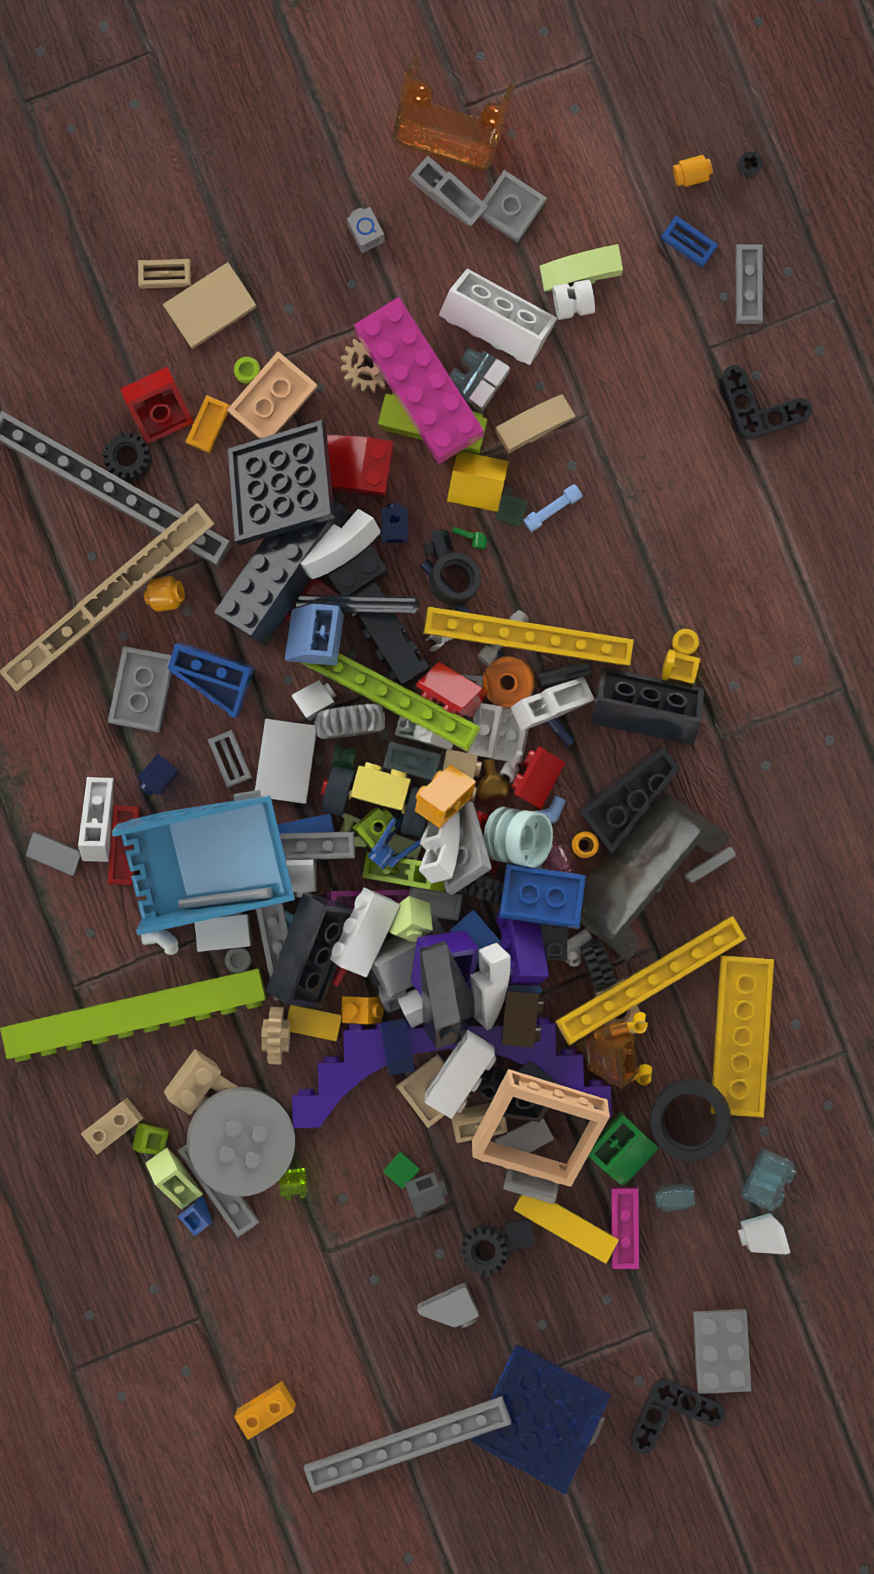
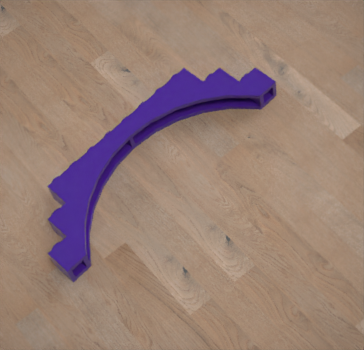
M537 1018L536 1025L541 1026L540 1041H535L534 1048L502 1045L503 1024H497L496 1020L489 1030H486L481 1024L469 1025L467 1030L494 1045L495 1055L510 1058L524 1066L529 1061H532L561 1086L607 1099L609 1118H612L611 1086L609 1083H604V1079H590L588 1084H584L583 1054L577 1053L576 1048L561 1049V1053H556L555 1023L549 1022V1018ZM402 1022V1027H391V1023H375V1028H365V1024H349V1029L343 1030L344 1060H340L339 1056H325L324 1061L318 1062L319 1093H314L313 1088L298 1089V1093L293 1094V1128H320L324 1120L345 1094L365 1077L387 1064L420 1052L455 1049L459 1042L436 1049L425 1033L423 1026L417 1025L412 1028L409 1022Z

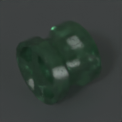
M336 743L332 768L339 766L344 769L353 770L357 747L345 748L342 744Z

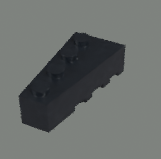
M657 746L576 810L606 850L613 853L621 840L627 836L633 825L646 812L652 801L661 793L680 767L664 747Z

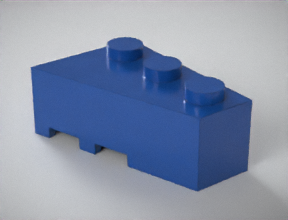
M180 642L174 646L167 669L192 688L205 695L211 702L217 704L235 719L240 716L255 667Z

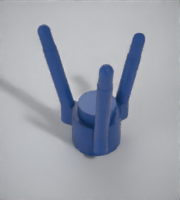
M401 814L398 819L395 817L391 819L379 841L368 855L383 870L387 865L393 868L399 860L421 846L420 839L395 857L392 856L395 851L387 844L402 824L404 814Z

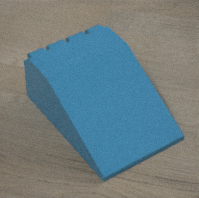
M271 795L166 811L119 823L112 830L113 837L121 835L124 846L134 844L133 849L125 851L130 871L140 870V874L131 876L136 897L144 895L147 897L137 901L141 918L143 919L136 929L137 935L295 900ZM268 887L273 891L272 898L188 909H180L178 905L179 900L183 898Z

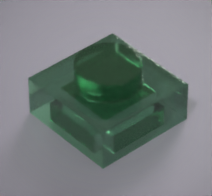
M503 494L495 520L520 528L528 501Z

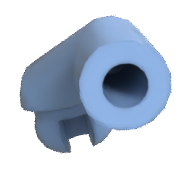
M554 796L549 808L534 812L545 814L551 824H554L558 821L566 800Z

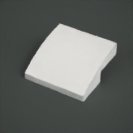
M481 703L479 724L481 730L467 753L510 762L516 752L520 750L523 755L518 764H522L529 729L521 731L511 709Z

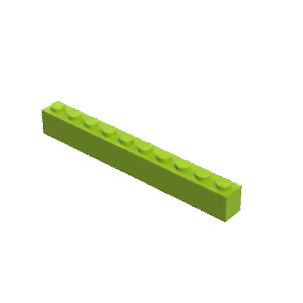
M261 968L242 973H235L2 1027L0 1031L6 1058H15V1062L31 1059L30 1054L41 1052V1056L57 1053L56 1048L66 1046L67 1050L83 1047L82 1042L92 1040L93 1044L108 1041L107 1036L118 1034L119 1039L134 1035L133 1030L141 1028L144 1029V1033L160 1029L159 1024L169 1022L170 1027L185 1024V1018L195 1016L196 1021L211 1018L210 1013L219 1010L221 1015L237 1012L236 1007L246 1005L247 1009L262 1006V1001L267 999Z

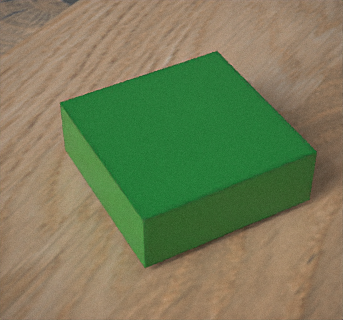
M400 1151L383 1170V1173L403 1189L405 1187L404 1183L409 1182L420 1168Z

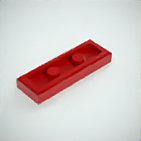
M113 805L112 830L119 823L140 818L141 807ZM112 831L108 884L133 885L131 876L135 875L136 871H130L125 851L133 849L134 844L124 846L121 835L113 837Z

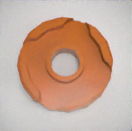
M503 656L494 660L486 668L482 686L488 691L486 697L491 702L503 708H510L520 700L531 697L535 687L534 674L524 660L514 656ZM505 675H510L514 678L515 686L513 689L508 690L503 687L502 679Z

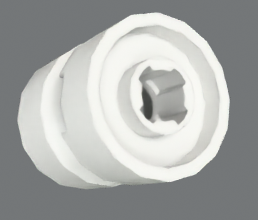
M589 279L576 281L571 287L567 283L552 287L558 320L572 318L574 313H578L580 316L595 313L594 295Z

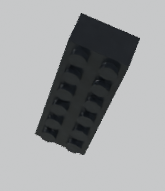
M333 500L335 518L264 538L214 613L255 641L266 646L311 580L301 562L333 524L342 528L352 515L340 503Z

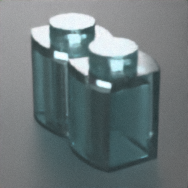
M762 1147L745 1182L741 1196L743 1199L773 1212L775 1207L779 1208L783 1202L785 1193L782 1191L785 1184L791 1183L796 1172V1169L793 1168L794 1163L790 1159Z

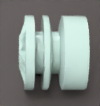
M500 807L495 809L489 816L485 825L483 839L488 856L492 860L535 868L541 865L548 857L553 841V829L549 818L543 813Z

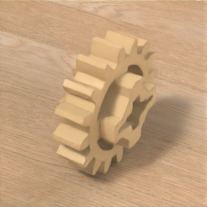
M353 339L354 347H345L348 356H341V361L346 363V365L341 366V371L347 373L344 377L345 381L353 380L352 388L356 389L358 386H361L362 393H365L367 388H371L372 393H375L377 386L384 390L385 379L363 344ZM357 355L358 362L352 368V360ZM368 360V362L373 363L374 367L370 369L368 366H365L364 362ZM362 377H367V378H371L372 380L368 381V380H363V379H361V378H362Z
M270 1007L269 1020L263 1019L261 1034L262 1051H267L268 1064L281 1065L283 1052H289L290 1020H285L284 1007Z

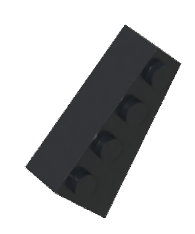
M372 581L349 596L384 595L376 582ZM350 612L354 619L359 617L364 624L360 629L368 641L373 639L378 648L374 649V652L380 662L386 661L391 670L387 673L393 682L400 683L401 686L406 687L429 672L428 664L425 660L421 659L416 645L408 638L404 626L393 612Z

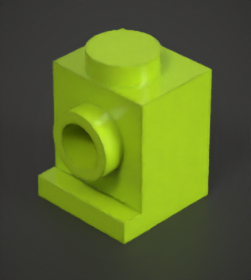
M375 807L356 823L352 829L369 848L373 849L394 817L387 809L381 811ZM376 822H380L382 825L381 830L378 832L373 828Z

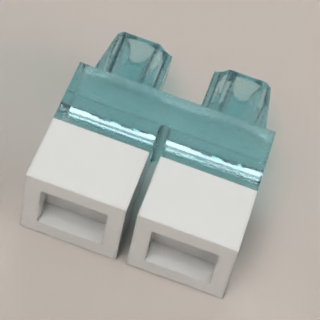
M468 348L461 359L462 363L471 368L467 375L455 368L449 376L462 397L472 404L473 408L482 413L508 376L510 367L485 351L480 354Z

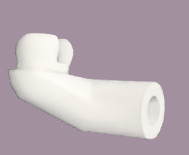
M165 929L141 935L143 945L158 943L165 949V953L168 955L177 953L179 949L177 938Z
M587 929L567 940V961L565 962L572 967H576L581 963L580 946L593 940Z

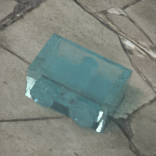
M390 742L383 768L401 771L410 776L432 781L437 773L441 755Z

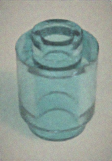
M680 1183L659 1186V1192H655L656 1207L661 1208L662 1212L666 1213L688 1210L689 1207L695 1206L692 1185Z

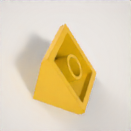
M463 451L458 452L452 472L447 502L498 512L509 461Z

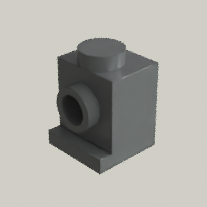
M434 1172L404 1183L417 1218L422 1217L421 1212L445 1204L444 1197L448 1196L443 1180L437 1181Z

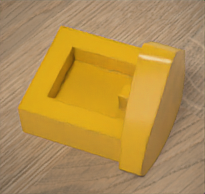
M669 649L662 668V680L668 681V679L693 685L700 658L676 653L675 650Z

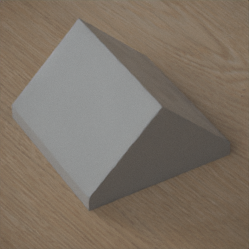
M394 936L382 943L371 967L389 998L414 986L410 979L416 942H411L398 936Z

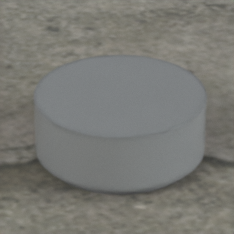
M243 947L232 948L225 956L226 967L233 973L245 972L252 963L250 952Z

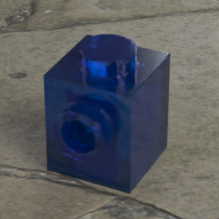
M389 503L387 507H382V543H408V507H403V504Z

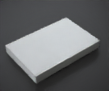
M265 719L255 790H261V796L271 795V799L307 803L317 734L314 725Z

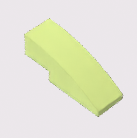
M618 244L577 253L540 265L544 292L553 291L552 287L555 285L567 283L571 287L574 282L589 279L591 284H593L596 280L621 276L623 271Z

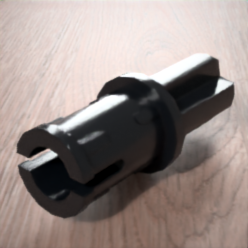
M588 661L565 666L562 663L560 667L538 671L541 687L561 682L566 683L569 680L591 675Z

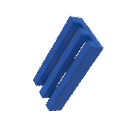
M678 216L674 217L660 238L701 268L705 266L718 247L717 243ZM675 225L706 245L709 250H705L689 237L674 228ZM669 234H672L673 236H675L676 238H678L680 241H682L683 243H685L686 245H688L690 248H692L693 250H695L696 252H698L699 254H701V255L703 256V258L700 257L699 255H697L696 253H694L693 251H691L689 248H687L686 246H684L683 244H681L679 241H677V240L674 239L673 237H671Z

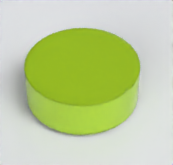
M242 357L234 366L235 376L243 384H250L261 371L258 362L252 357Z

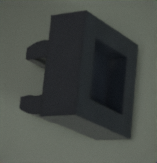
M439 529L431 532L433 541L423 544L426 555L437 554L438 558H441L444 555L455 553L448 530Z

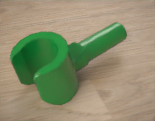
M455 526L453 527L452 533L473 539L472 548L486 549L487 538L483 533H472Z

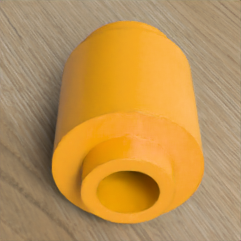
M699 155L681 160L677 165H673V174L677 186L683 185L687 187L709 181V175L713 174L710 159H705L704 155Z
M580 832L571 841L572 852L580 858L592 857L599 847L597 837L590 832ZM586 840L589 847L586 850L580 849V841Z

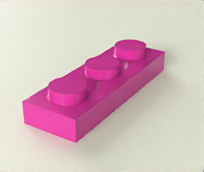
M611 1187V1235L619 1239L612 1252V1269H639L638 1187Z

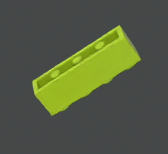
M392 392V395L385 394L378 422L379 430L423 440L394 393ZM472 411L485 433L487 419L483 418V414ZM483 437L463 450L479 454Z

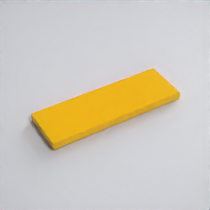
M720 955L712 1085L725 1097L731 1115L764 1118L774 959ZM711 1105L710 1113L716 1114L713 1106Z

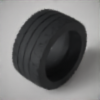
M682 1079L669 1084L659 1093L652 1106L650 1126L658 1145L671 1157L690 1162L700 1161L712 1156L724 1145L730 1131L731 1112L725 1097L715 1086L699 1079ZM684 1094H696L705 1098L713 1106L717 1115V1126L713 1135L707 1141L697 1145H686L675 1140L668 1133L665 1125V1111L668 1105L676 1097Z

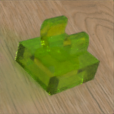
M305 1168L286 1170L279 1179L281 1197L285 1196L287 1201H291V1195L301 1194V1199H305L307 1193V1174Z

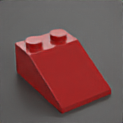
M327 435L332 490L386 498L394 450L393 441L370 437Z

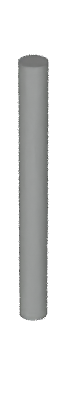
M268 887L183 898L179 900L178 905L180 909L267 899L272 898L273 891Z

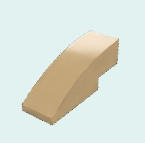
M563 394L497 426L495 432L509 454L575 418V414Z

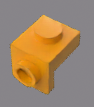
M342 996V1023H382L384 1007L380 997Z

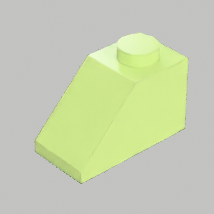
M408 896L399 903L400 908L391 924L390 933L405 938L408 941L417 942V937L426 936L433 931L430 903Z
M168 1148L146 1162L155 1185L181 1210L203 1195L201 1189L182 1162Z

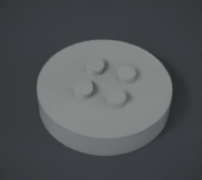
M233 1087L209 1097L193 1115L187 1133L188 1156L199 1177L212 1189L230 1196H250L270 1188L288 1169L295 1149L294 1128L286 1111L267 1093L249 1087Z

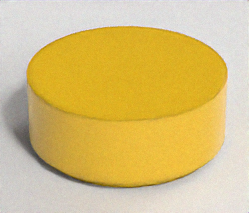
M690 629L679 630L672 639V647L675 652L684 655L692 654L699 645L697 634Z

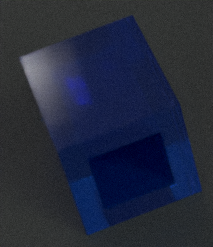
M157 754L137 778L142 782L140 787L152 796L156 793L161 796L181 771L162 755Z

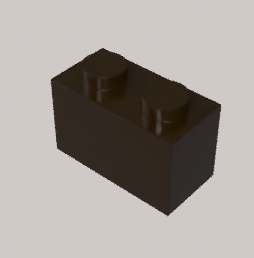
M506 991L502 1045L534 1048L535 1041H540L541 1026L536 1025L537 1015H542L543 999H539L538 992Z

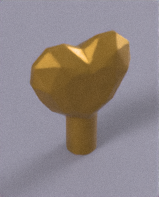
M494 759L483 760L486 775L478 784V798L483 802L491 801L493 798H507L510 794V785L503 776L496 773Z

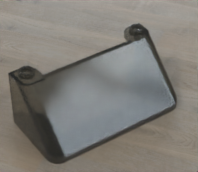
M668 793L657 795L646 812L633 825L631 831L618 844L616 850L613 853L608 852L585 880L580 924L618 956L629 961L639 947L637 934L629 928L634 919L693 848L697 850L700 847L707 852H715L724 846L730 836Z

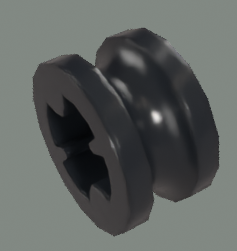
M754 151L745 152L737 163L739 173L745 177L755 176L762 167V158ZM753 159L755 161L753 165L756 166V169L753 167L749 170L746 169V163H743V161Z

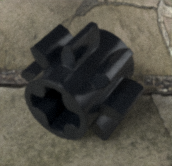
M491 1067L490 1070L485 1069L480 1076L482 1080L478 1092L484 1098L493 1100L506 1075L505 1072L498 1067Z

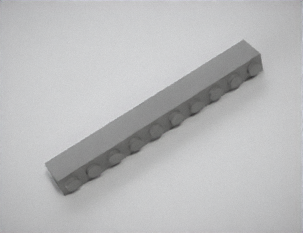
M0 412L1 444L153 531L161 534L183 515L5 412ZM208 529L187 550L220 568L232 544L229 540Z

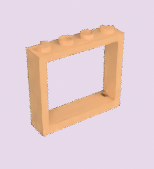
M508 1069L472 1139L473 1158L571 1187L610 1117L608 1100ZM512 1097L590 1120L567 1164L490 1141Z

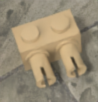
M194 1049L166 1087L164 1093L169 1102L190 1115L193 1110H197L208 1099L204 1095L210 1088L220 1092L226 1088L237 1087V1085L220 1075L221 1070L216 1062Z

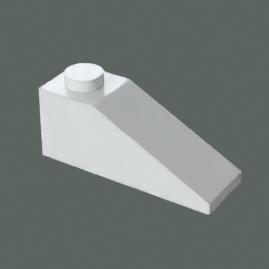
M87 777L78 843L82 861L109 862L112 831L113 778Z
M771 1213L740 1222L742 1229L738 1230L741 1244L742 1246L747 1245L751 1252L790 1253L784 1228Z

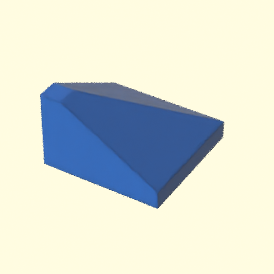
M202 1196L178 1216L194 1236L212 1223L205 1199Z

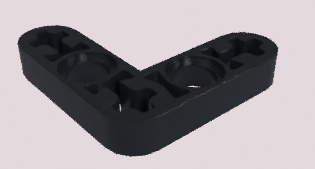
M731 365L722 374V385L738 433L744 439L752 440L802 424L812 413L810 402L803 398H797L758 411L744 369L737 365ZM730 372H733L735 376H740L737 381L738 388L744 387L743 390H738L734 394L731 391L735 390V384L727 379L730 376ZM745 396L749 401L748 408L739 409L736 407L735 398ZM796 405H799L800 408H805L806 411L802 414V417L799 414H794L789 417L790 422H787V413L793 412L796 409ZM750 411L753 412V414L748 416L750 423L757 426L753 433L750 430L744 429L747 424L746 417L744 416L740 419L739 415H745ZM772 412L780 414L782 417L781 424L778 426L771 425L768 421V415Z
M659 1378L653 1383L632 1430L631 1444L638 1453L645 1454L652 1451L671 1409L709 1426L720 1425L725 1419V1410L720 1402L709 1396L698 1394L697 1391L671 1379ZM668 1385L669 1391L675 1395L677 1394L676 1403H672L674 1398L671 1395L664 1394L663 1397H660V1392L657 1389ZM686 1395H692L696 1399L695 1405L690 1409H686L681 1405V1400ZM701 1401H704V1408L712 1410L714 1407H716V1410L719 1413V1415H713L712 1418L709 1419L708 1413L700 1409ZM650 1409H658L661 1412V1417L657 1422H650L646 1419V1414ZM644 1423L648 1428L655 1429V1431L652 1432L649 1429L647 1433L649 1443H643L642 1446H639L638 1439L636 1438L637 1436L642 1437L644 1435L645 1427L641 1426Z

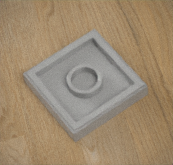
M504 170L483 200V203L488 207L479 218L519 243L546 203L547 198Z

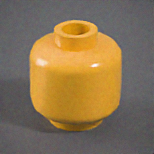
M173 576L151 579L147 584V589L144 590L146 604L150 605L156 612L177 609L185 598L183 584Z

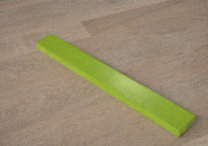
M340 653L337 666L301 663L467 752L481 730L479 726L454 713L447 712L443 707Z

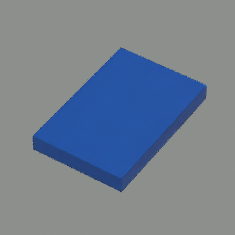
M506 864L499 918L579 929L586 875Z

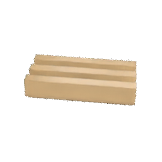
M190 259L138 260L139 288L190 287ZM185 267L183 271L144 272V268ZM185 277V279L144 280V278Z

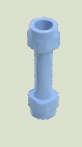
M573 484L563 491L561 497L538 513L532 512L524 518V524L532 533L542 526L544 520L569 503L573 505L583 497L582 493Z

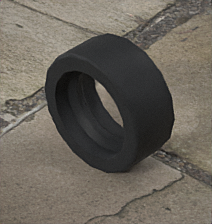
M453 552L444 555L436 562L429 574V586L432 593L439 601L447 605L457 606L466 603L475 595L481 584V573L478 565L472 558L462 553ZM446 566H457L468 575L470 582L464 592H452L442 584L440 574Z

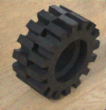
M119 432L117 437H110L111 441L105 443L104 447L106 449L102 452L103 462L107 470L124 481L128 480V482H133V479H141L142 474L146 475L148 473L147 468L151 467L152 464L150 462L152 454L143 438H140L137 434L133 435L131 432H126V434ZM130 447L137 452V460L133 465L122 466L119 464L118 453L123 448Z
M480 876L459 891L501 905L504 883Z
M600 939L581 945V954L595 990L597 991L616 984L610 962Z
M490 1224L478 1225L464 1238V1242L461 1244V1249H463L461 1258H465L463 1263L465 1266L470 1265L471 1268L469 1270L472 1273L476 1270L479 1276H482L483 1273H486V1276H491L492 1273H498L509 1260L511 1246L508 1244L510 1240L509 1237H504L506 1233L503 1230L501 1232L498 1231V1226L494 1225L492 1228ZM483 1240L491 1242L496 1250L495 1256L491 1259L481 1258L476 1250L478 1242Z

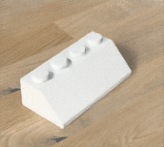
M466 269L451 287L439 313V316L445 318L450 324L467 330L472 336L487 341L494 348L503 350L514 356L516 360L529 365L539 353L557 320V317L469 269Z

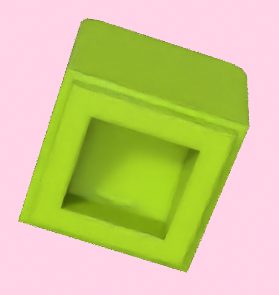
M138 1123L132 1148L139 1153L157 1155L165 1149L169 1130Z

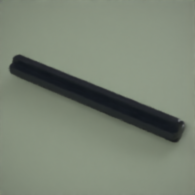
M300 595L295 602V607L297 608L310 604L339 606L341 611L416 613L419 611L420 606L417 597Z

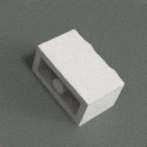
M239 912L225 917L195 922L197 952L252 946L249 914L243 915V912Z

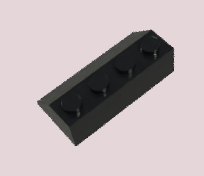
M602 667L591 723L648 735L654 738L694 745L701 724L704 688Z
M303 893L270 977L266 992L289 1005L322 1008L338 967L336 963L330 960L332 949L339 941L344 923L350 918L354 908L322 896Z

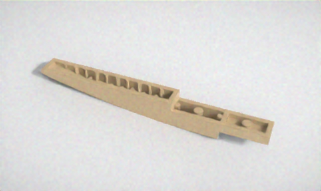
M198 503L195 504L80 601L68 614L0 670L1 675L15 691H19L122 605L215 523Z

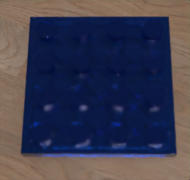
M516 1344L490 1399L503 1397L511 1424L473 1437L471 1442L559 1492L566 1494L612 1394Z

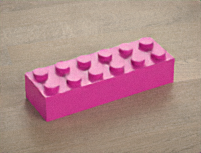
M399 297L354 324L357 337L438 464H441L483 437V428Z

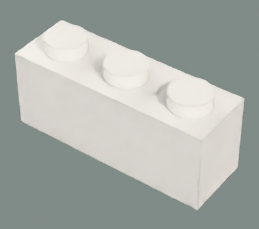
M364 887L361 894L355 900V907L350 918L344 923L342 935L332 949L330 960L344 969L367 977L400 908V904Z
M467 1030L425 1092V1103L451 1119L456 1112L460 1113L467 1103L466 1097L469 1092L476 1091L482 1080L480 1076L484 1070H490L496 1060L494 1045Z

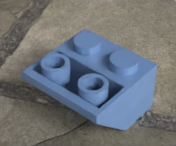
M310 604L292 609L285 661L337 666L344 614L340 607Z

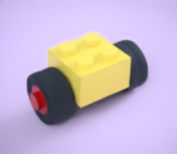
M366 762L365 767H358L354 781L355 772L353 770L344 769L339 766L332 768L329 779L324 780L321 795H324L322 811L343 816L348 800L354 798L402 811L404 818L401 832L416 837L423 836L428 820L415 812L417 802L415 797L420 788H412L408 803L405 805L411 780L406 778L407 773L391 769L390 774L381 772V766Z

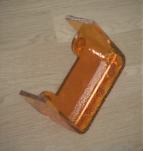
M415 54L404 77L393 132L395 141L403 147L477 170L488 169L493 163L504 130L515 84L510 83L501 105L496 103L486 105L482 110L480 118L432 103L433 90L431 86L425 81L416 79L420 55Z

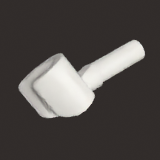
M430 635L426 641L434 640L436 645L432 646L429 650L436 651L445 642L453 638Z
M518 750L512 761L506 762L499 773L501 776L503 774L508 775L511 778L509 782H513L519 771L517 765L523 755L522 751Z

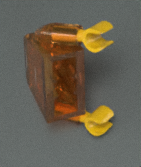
M638 1012L634 1014L632 1022L627 1023L625 1020L599 1027L588 1037L584 1036L577 1041V1050L586 1053L589 1071L602 1077L609 1084L620 1088L634 1083L635 1080L643 1086L651 1082L652 1067L650 1065H640L637 1070L634 1034L629 1032V1030H633L636 1033H644L646 1031L648 1022L638 1023L645 1020V1013Z

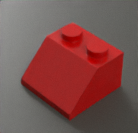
M168 367L120 389L147 444L194 423Z

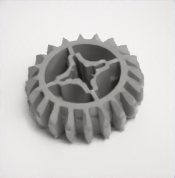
M378 704L320 711L315 715V730L317 731V736L321 739L371 734L382 731L385 728V713H383L382 706Z

